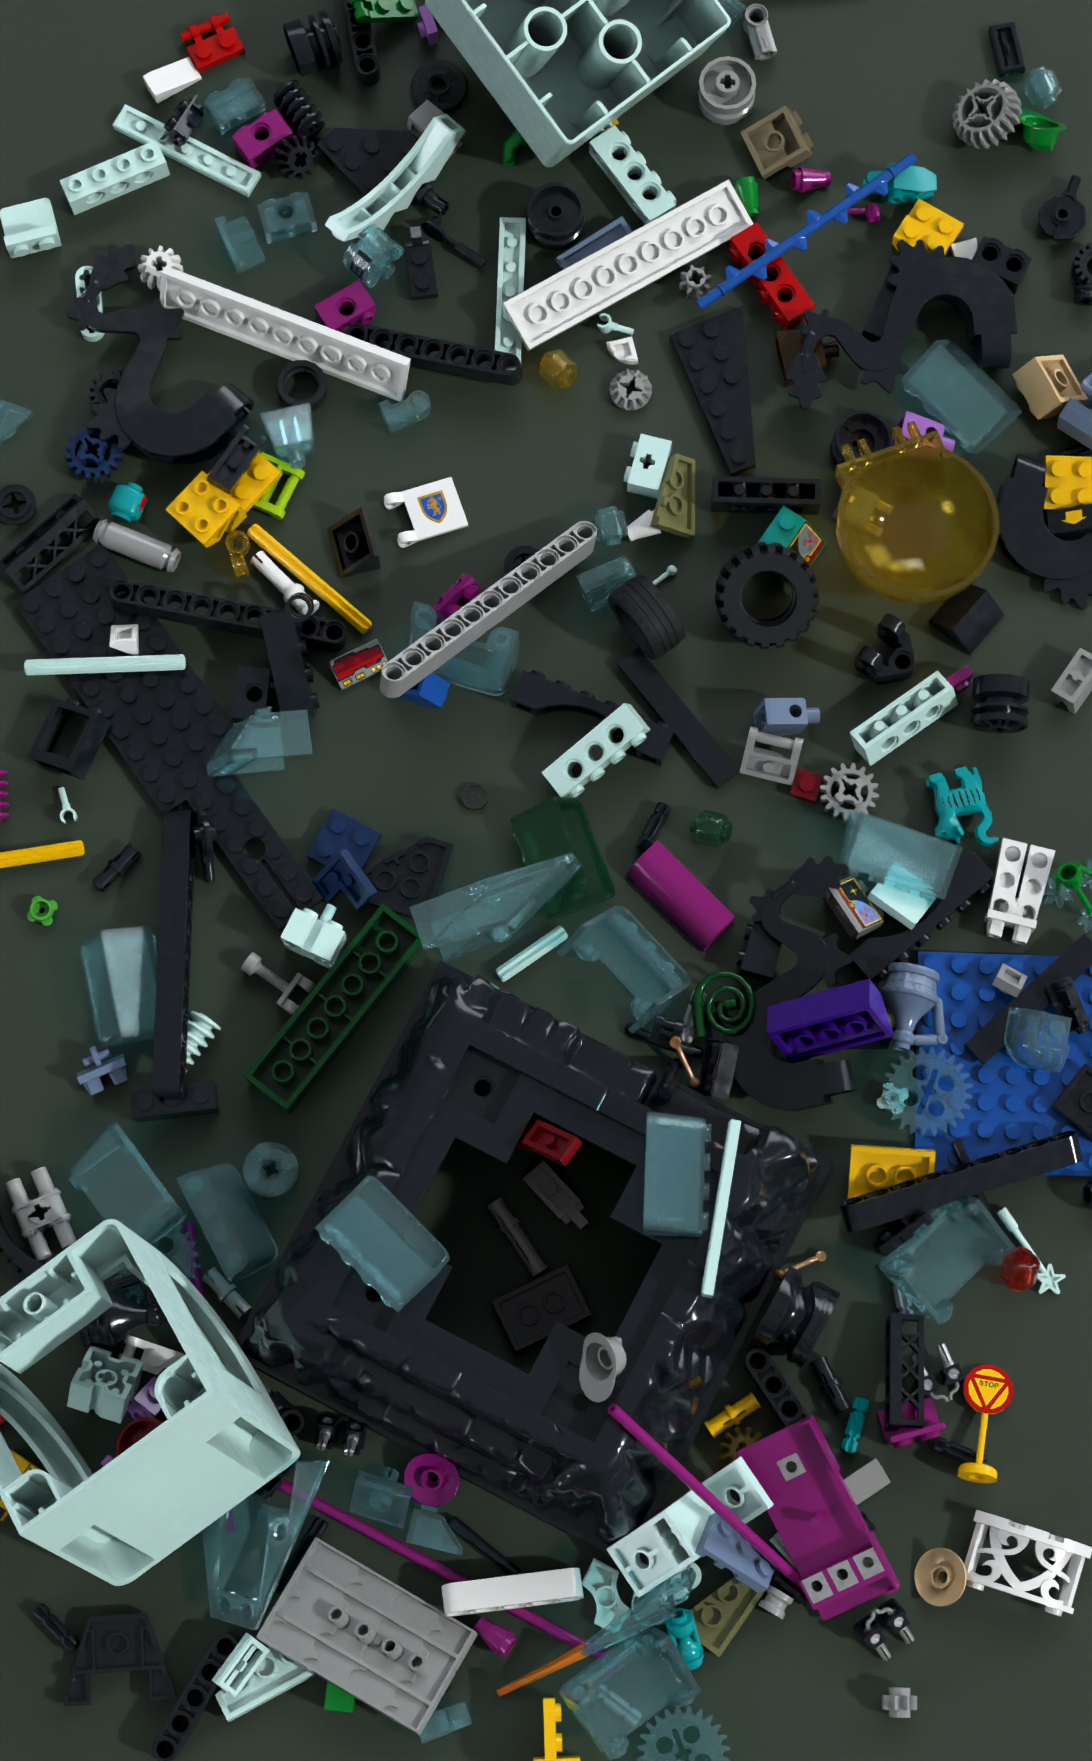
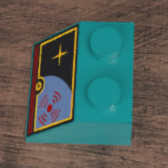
M785 506L781 508L759 540V542H765L766 544H773L775 542L780 543L783 547L792 548L807 561L810 567L827 543L807 520ZM775 572L776 574H778V575H780L781 577H783L784 579H786V578H785L783 575H781L780 573Z

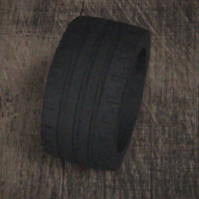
M638 574L632 577L608 596L609 605L618 622L634 644L649 659H658L676 647L686 637L682 623L664 595L646 576Z

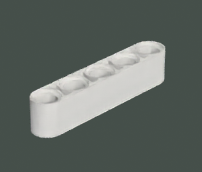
M565 1568L454 1582L441 1586L445 1616H461L547 1605L584 1598L580 1568Z

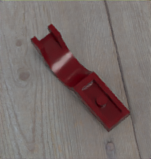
M538 1119L535 1124L530 1122L527 1124L515 1148L521 1151L529 1149L566 1166L583 1143L578 1137Z

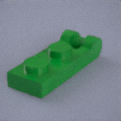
M350 0L351 6H354L356 11L354 12V17L357 23L416 21L419 17L415 0Z

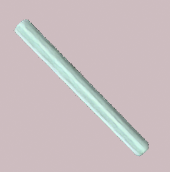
M183 654L30 659L25 660L24 671L26 675L184 670L186 658Z

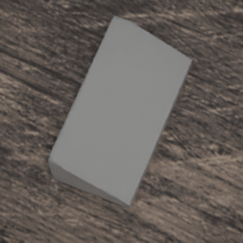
M877 1458L843 1479L856 1505L891 1483Z

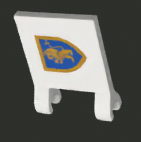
M452 477L402 492L388 493L384 496V505L388 510L402 504L405 505L413 527L412 531H404L398 534L397 542L400 548L468 527V522Z

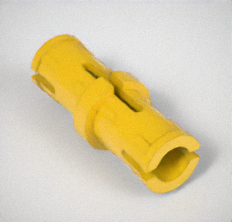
M750 1392L732 1406L726 1405L724 1411L709 1421L704 1422L713 1438H715L732 1425L738 1426L741 1424L740 1420L758 1408L760 1409L761 1406L753 1393Z

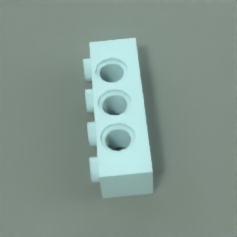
M614 125L589 142V153L639 219L646 225L674 210L677 201L671 191H665L662 187L658 174L654 170L650 171L645 165L646 160L641 152H635L631 147L628 135L624 131L620 132ZM620 154L625 156L626 158H624L623 160H616L613 157L615 155ZM632 174H637L641 178L638 180H632L629 178V176ZM647 194H652L656 198L653 200H647L644 198V196Z
M157 140L61 179L60 183L73 214L77 215L165 178L170 173L167 162Z
M937 670L850 731L854 748L870 766L957 706L954 688Z
M623 703L542 771V774L561 798L571 797L574 799L585 790L583 786L590 780L594 782L605 773L604 768L611 762L616 764L626 756L625 751L632 745L636 747L647 738L645 734L650 731V728L631 704ZM620 728L623 731L624 737L621 742L616 743L613 739V734ZM600 746L603 750V755L596 761L593 758V750L595 747ZM576 763H579L582 767V773L579 777L575 778L572 774V768Z

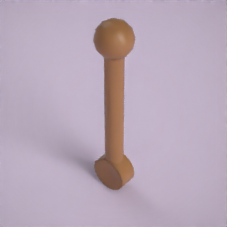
M673 1036L670 1039V1046L675 1048L690 1079L689 1086L697 1088L699 1080L694 1077L680 1047L681 1039L678 1036Z
M817 1251L813 1257L791 1267L798 1270L816 1261L823 1262L826 1260V1253L824 1251ZM789 1267L783 1270H775L774 1277L782 1280Z

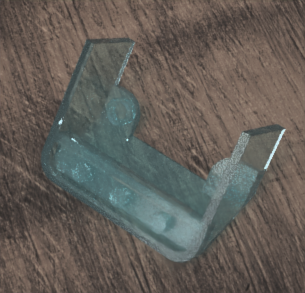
M271 708L254 710L255 715L249 716L240 723H235L234 727L227 732L207 763L208 776L285 770L283 757L313 754L307 710L271 712Z
M616 905L582 924L557 952L560 956H563L575 949L577 955L582 960L594 962L600 959L632 993L635 999L631 1002V1009L634 1017L638 1020L628 1029L631 1033L651 1022L657 1017L658 1013H661L691 985L688 973L628 909L620 905Z

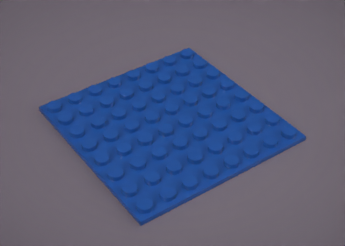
M917 952V965L933 969L940 975V981L937 984V996L943 1002L945 1034L948 1037L947 1043L941 1046H916L914 1149L935 1150L934 1171L959 1164L951 1145L952 1142L959 1139L962 1140L971 1161L1054 1134L1076 1131L1083 1160L1041 1175L1092 1177V1139L1051 1108L1052 1104L1085 1063L1092 1067V965L1073 982L1091 1025L1087 1027V1032L1079 1035L1076 1032L1066 1037L1051 1002L988 1062L982 1065L964 1045L1015 998L1010 994L1003 993L999 988L992 985L1002 964L1004 963L1028 976L1020 991L1021 993L1060 956ZM932 1009L917 1022L916 1035L934 1034Z

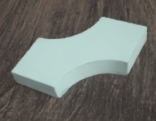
M593 1558L582 1581V1585L592 1593L596 1602L597 1613L594 1624L620 1636L632 1610L621 1601L618 1595L616 1581L619 1571Z

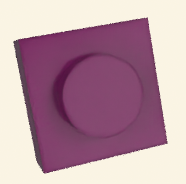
M965 666L946 678V680L954 688V691L959 694L970 686L969 682L973 673L968 666Z

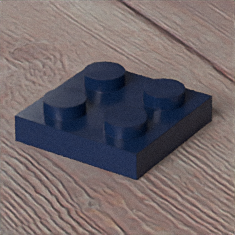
M333 809L309 850L307 857L325 867L339 851L347 849L361 870H363L381 838V833Z

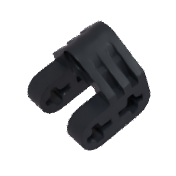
M886 613L878 624L877 636L884 643L895 649V652L888 660V665L883 664V657L877 651L868 646H863L855 657V669L877 685L909 679L914 671L915 657L910 634L905 632V624L894 615ZM905 661L909 664V667L899 669L895 663Z

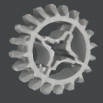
M985 79L982 85L975 82V88L972 90L966 88L967 94L959 96L961 102L954 104L956 112L951 114L954 120L952 123L953 128L961 140L969 146L973 145L978 150L982 146L989 149L991 143L998 146L999 140H1007L1009 132L1015 133L1013 126L1020 124L1018 117L1022 115L1021 101L1016 91L1004 81L1001 83L994 79L990 82Z

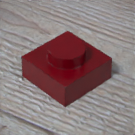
M798 768L789 796L815 804L824 776Z

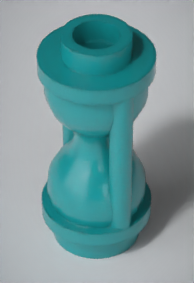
M674 1609L666 1616L665 1624L676 1662L684 1670L697 1669L703 1662L704 1652L693 1614L687 1609Z

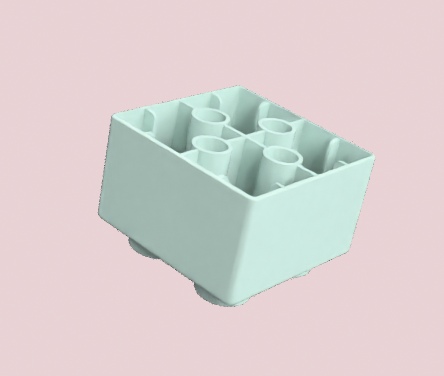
M425 0L428 10L545 167L556 165L702 55L731 23L729 15L718 0ZM606 95L608 97H611L614 100H616L618 104H613L604 99L602 96ZM605 106H607L608 108H610L611 111L608 112V110L605 108Z

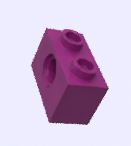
M275 108L271 112L262 113L252 124L240 127L232 138L234 147L249 167L255 169L278 155L274 148H281L283 145L280 139L288 141L289 134H293V132ZM260 135L268 136L265 140H257V137Z
M360 280L355 281L314 305L315 314L320 323L341 333H344L346 328L353 323L366 325L377 315L376 305ZM345 309L353 310V313L348 316L340 314Z

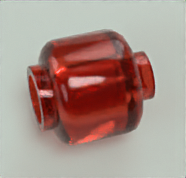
M1027 1248L1011 1250L1004 1257L1000 1273L1001 1278L1011 1290L1025 1291L1035 1285L1040 1261Z

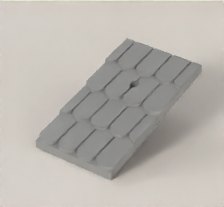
M315 1537L256 1637L267 1646L420 1736L478 1634L451 1616H445V1613Z

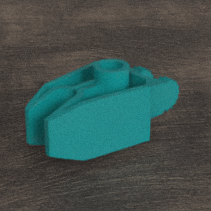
M895 163L886 165L883 171L873 170L868 172L861 183V187L884 172L888 166L891 167ZM909 166L896 175L897 178H892L887 182L888 194L885 196L881 195V201L898 204L917 202L918 199H928L937 190L936 174L924 167Z

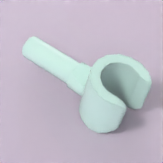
M602 313L599 315L602 321L608 322L606 325L597 324L600 332L609 333L613 330L633 335L634 329L612 322L609 314Z
M58 788L63 809L60 812L61 821L66 824L64 819L66 812H72L74 821H76L78 818L77 813L70 807L65 788Z

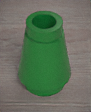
M752 176L735 180L733 188L749 217L758 215V183L755 182Z

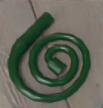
M718 971L706 975L697 984L691 1000L694 1038L705 1037L702 1005L703 993L707 985L718 978H732L738 981L746 990L749 1008L746 1018L739 1026L725 1028L719 1025L713 1018L711 1011L712 1002L718 994L726 991L732 992L738 997L740 1002V1008L734 1017H726L722 1009H737L736 998H726L717 1005L716 1013L723 1022L727 1024L737 1022L743 1017L746 1010V1000L743 993L736 987L724 985L711 992L706 1001L705 1012L708 1021L715 1030L724 1034H736L747 1027L753 1017L755 1001L751 986L742 976L732 971Z

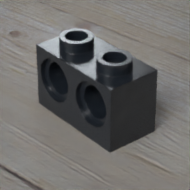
M985 236L972 260L991 268L1005 282L1010 292L1014 295L1032 259L1020 249H1011L1000 240ZM983 255H991L995 260L987 261L983 258ZM1007 266H1015L1019 271L1011 272L1007 269Z

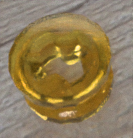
M236 530L227 535L225 545L229 554L234 557H243L249 552L250 541L243 531ZM234 539H238V541L243 539V547L238 549L236 546V549H233L232 541Z
M243 552L239 553L238 557L231 555L230 559L236 578L239 579L242 574L249 576Z

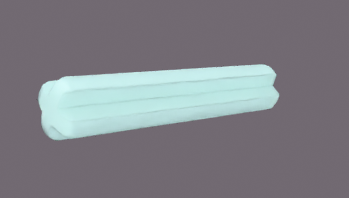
M557 926L495 970L499 979L502 982L507 981L565 941L568 935L564 928Z

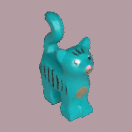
M964 766L953 771L954 779L958 780L961 786L952 790L949 789L942 773L929 775L925 784L926 788L933 789L934 809L939 818L938 825L934 829L935 836L946 840H955L957 844H960V836L964 835V831L957 817L979 814L982 819L975 828V837L983 846H995L999 842V838L986 836V831L993 820L992 813L985 801V794L982 792V781L977 768L973 767L968 770Z

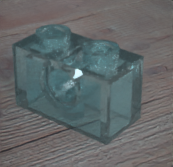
M294 192L285 198L278 200L274 198L267 199L262 204L257 205L267 244L318 231L308 192ZM286 212L293 214L290 218L285 219L281 217Z

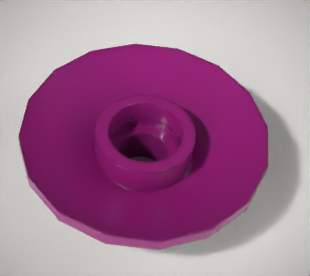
M425 1452L416 1455L408 1463L404 1472V1484L408 1493L417 1502L426 1506H440L448 1503L456 1495L459 1488V1474L451 1461L436 1453ZM430 1472L437 1474L438 1478H432Z

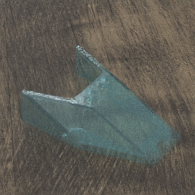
M569 853L483 879L409 907L423 949L426 950L439 946L444 962L449 963L495 941L499 943L512 937L511 934L517 932L582 867L581 862L573 853Z
M330 1461L296 1462L290 1509L257 1501L252 1493L202 1530L210 1615L212 1618L252 1630H258Z

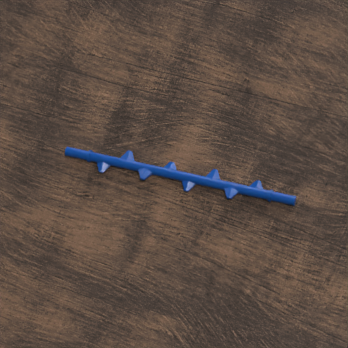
M911 152L891 167L888 166L884 172L862 187L848 183L845 185L846 198L823 214H819L811 209L806 212L807 225L781 243L767 239L765 241L766 253L742 270H738L730 265L725 268L726 281L721 284L718 283L716 288L696 301L697 306L700 310L704 309L721 296H726L728 291L752 275L765 280L767 278L766 265L792 247L803 252L806 251V238L831 220H835L843 225L848 222L847 209L872 192L883 196L887 195V182L892 178H897L896 175L917 162L915 155Z

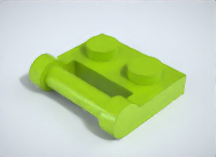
M261 452L262 456L282 474H288L289 478L275 505L269 503V500L280 478L253 507L268 513L278 520H282L286 513L284 509L298 481H302L305 472L296 466Z

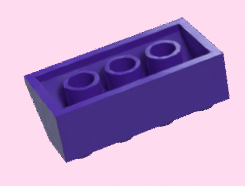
M870 979L860 980L852 984L834 987L830 990L767 1006V1034L791 1063L893 1037V1030L882 995Z

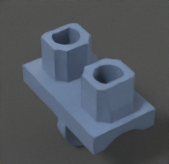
M95 1046L90 1047L91 1056L82 1060L85 1067L93 1063L96 1065L77 1072L79 1084H84L90 1095L104 1090L100 1076L104 1074H110L114 1085L128 1080L124 1054L122 1053L102 1062L103 1059L110 1057L111 1054L108 1049L98 1052Z

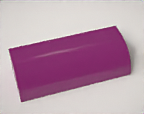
M658 840L638 858L626 874L702 952L734 922L735 916Z

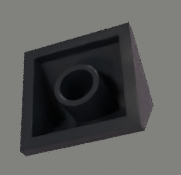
M365 507L358 508L327 528L340 577L345 578L381 568Z
M962 581L928 622L971 655L1003 618L1004 613L986 589Z

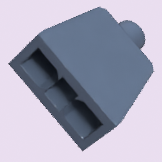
M764 698L753 712L754 724L758 731L778 736L800 734L808 724L820 722L819 707L806 708L805 698Z

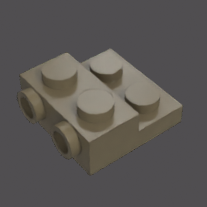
M786 105L740 132L764 179L786 166L792 168L813 155L810 150L814 146L811 138L807 133L802 134L799 128L803 124L796 110L792 112Z

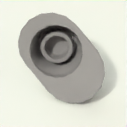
M594 1332L588 1334L584 1339L579 1380L584 1394L591 1401H605L612 1393L615 1377L626 1366V1353L620 1337H605L601 1333Z

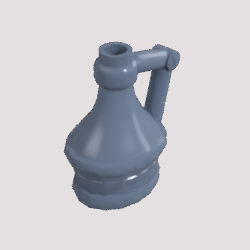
M895 962L889 964V976L885 985L881 988V994L885 997L895 1019L896 1030L893 1032L892 1037L893 1049L909 1052L912 1044L916 1046H941L947 1043L948 1037L945 1034L943 1002L937 996V984L940 981L939 973L928 967L911 963ZM932 1009L934 1034L914 1035L913 1030L917 1022Z

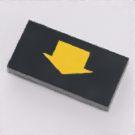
M1092 504L1047 511L1048 531L1057 538L1092 532Z

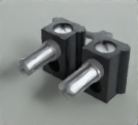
M941 1343V1346L937 1345L936 1349L944 1366V1369L940 1371L944 1379L942 1384L943 1386H950L955 1383V1387L948 1393V1398L945 1395H934L933 1392L939 1390L941 1385L936 1383L933 1374L929 1375L924 1367V1396L929 1394L931 1398L936 1400L943 1399L946 1403L953 1400L952 1395L959 1389V1381L965 1379L967 1374L962 1372L959 1363L954 1364L946 1344ZM915 1354V1357L914 1355L910 1357L912 1364L916 1362L917 1354Z
M319 1414L315 1433V1446L318 1450L321 1447V1451L325 1449L332 1450L333 1443H337L340 1422L345 1419L346 1423L342 1442L344 1445L343 1452L346 1456L349 1453V1457L353 1456V1454L359 1456L361 1449L365 1447L368 1424L349 1420V1416L342 1415L338 1418Z
M895 1598L889 1599L878 1608L875 1607L870 1611L871 1615H867L853 1626L854 1631L864 1643H867L872 1650L876 1649L883 1661H887L886 1656L890 1659L891 1654L884 1645L886 1638L882 1633L883 1628L874 1619L875 1613L895 1633L899 1632L906 1644L911 1643L909 1639L912 1642L914 1641V1637L907 1627L910 1624L905 1616L907 1612Z

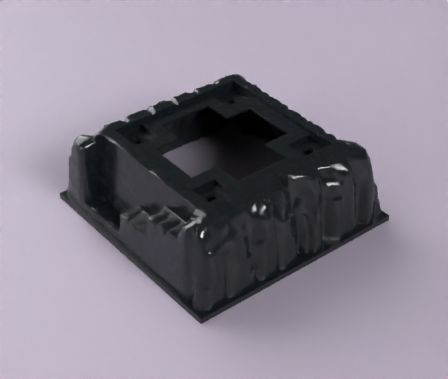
M440 960L241 1331L237 1343L252 1366L352 1419L368 1424L369 1428L419 1454L431 1452L446 1458L455 1465L460 1476L609 1554L606 1550L657 1514L676 1475L608 1413V1408L612 1404H617L682 1464L775 1280V1270L781 1268L834 1161L804 1147L800 1141L794 1139L777 1126H763L679 1082L674 1094L669 1095L668 1099H662V1094L657 1093L663 1076L662 1073L585 1035L578 1027L561 1020H556L550 1013L525 1003L511 993L501 991L499 987L480 975L472 977ZM480 1083H487L490 1085L491 1091L486 1096H478L475 1093L476 1086ZM533 1113L636 1166L610 1218L662 1244L615 1335L622 1339V1346L627 1359L626 1366L615 1377L611 1395L602 1402L590 1400V1406L585 1411H578L573 1406V1400L576 1396L585 1395L579 1380L585 1336L556 1322L530 1373L528 1374L425 1320L452 1267L401 1241L455 1138L507 1164ZM733 1119L741 1121L714 1294L712 1298L702 1297L700 1294L729 1121ZM685 1188L694 1190L696 1199L690 1203L684 1202L680 1198L681 1190ZM372 1287L382 1289V1298L377 1302L367 1300V1292Z

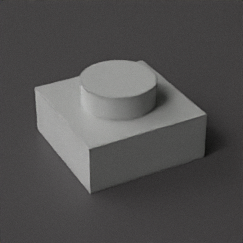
M1003 963L992 985L999 988L1003 993L1017 998L1028 976Z

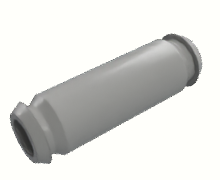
M107 519L100 520L96 525L93 533V540L96 544L101 543L105 548L157 569H167V573L174 572L181 558V552L178 548L173 549L167 543L115 522L107 523Z

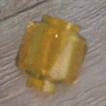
M564 350L549 351L542 356L539 374L552 388L566 389L574 384L577 379L578 365Z

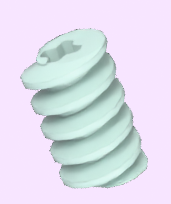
M195 1011L190 1012L193 1022L188 1020L186 1063L191 1065L194 1064V1061L190 1055H201L197 1046L206 1048L208 1046L204 1038L214 1039L215 1036L211 1029L221 1030L206 1015Z

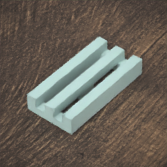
M246 1632L212 1681L236 1698L270 1650ZM256 1648H258V1650L255 1652V1654L253 1655V1657H252V1658L250 1659V1661L247 1663V1661H248V1659L250 1658V1656L253 1654V1652L256 1650ZM239 1672H241L240 1675L237 1677V1679H236V1680L234 1681V1683L232 1684V1686L230 1687L229 1685H230V1684L232 1683V1681L235 1679V1677L237 1676V1674H238Z

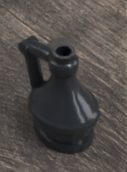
M130 1274L104 1284L113 1306L79 1330L84 1347L89 1348L90 1345H100L114 1349L135 1329L147 1324L149 1326H160L162 1323H167L168 1320L160 1305L157 1304V1300L150 1287L134 1274ZM140 1283L148 1306H138L115 1292Z

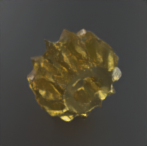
M735 1427L734 1431L737 1437L735 1439L727 1432L725 1437L731 1444L721 1442L720 1448L728 1449L729 1452L721 1454L720 1459L730 1457L731 1461L727 1463L729 1465L739 1458L736 1454V1449L740 1448L738 1444L743 1443L746 1447L759 1439L761 1433L757 1432L751 1438L749 1437L751 1427H746L745 1435L742 1436L740 1428Z

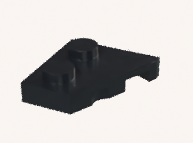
M925 1211L897 1219L899 1223L892 1230L887 1228L876 1238L878 1242L873 1247L880 1255L888 1256L900 1245L914 1236L913 1232L923 1223L928 1226L934 1219Z

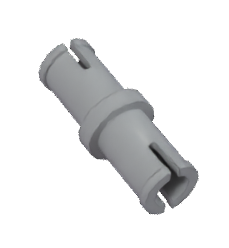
M215 1267L211 1268L207 1272L209 1275L205 1274L202 1280L218 1295L217 1300L220 1303L224 1302L239 1320L243 1319L247 1315L245 1312L249 1313L253 1307L240 1296L234 1284L230 1285Z

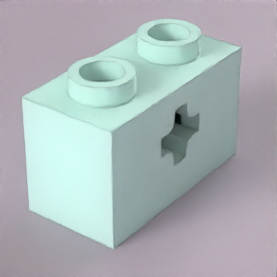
M641 434L639 442H633L630 457H633L634 461L632 467L627 466L624 475V482H628L627 492L658 499L671 453L672 441ZM646 462H647V463H651V465H649L648 469H644V468H643V466H645Z

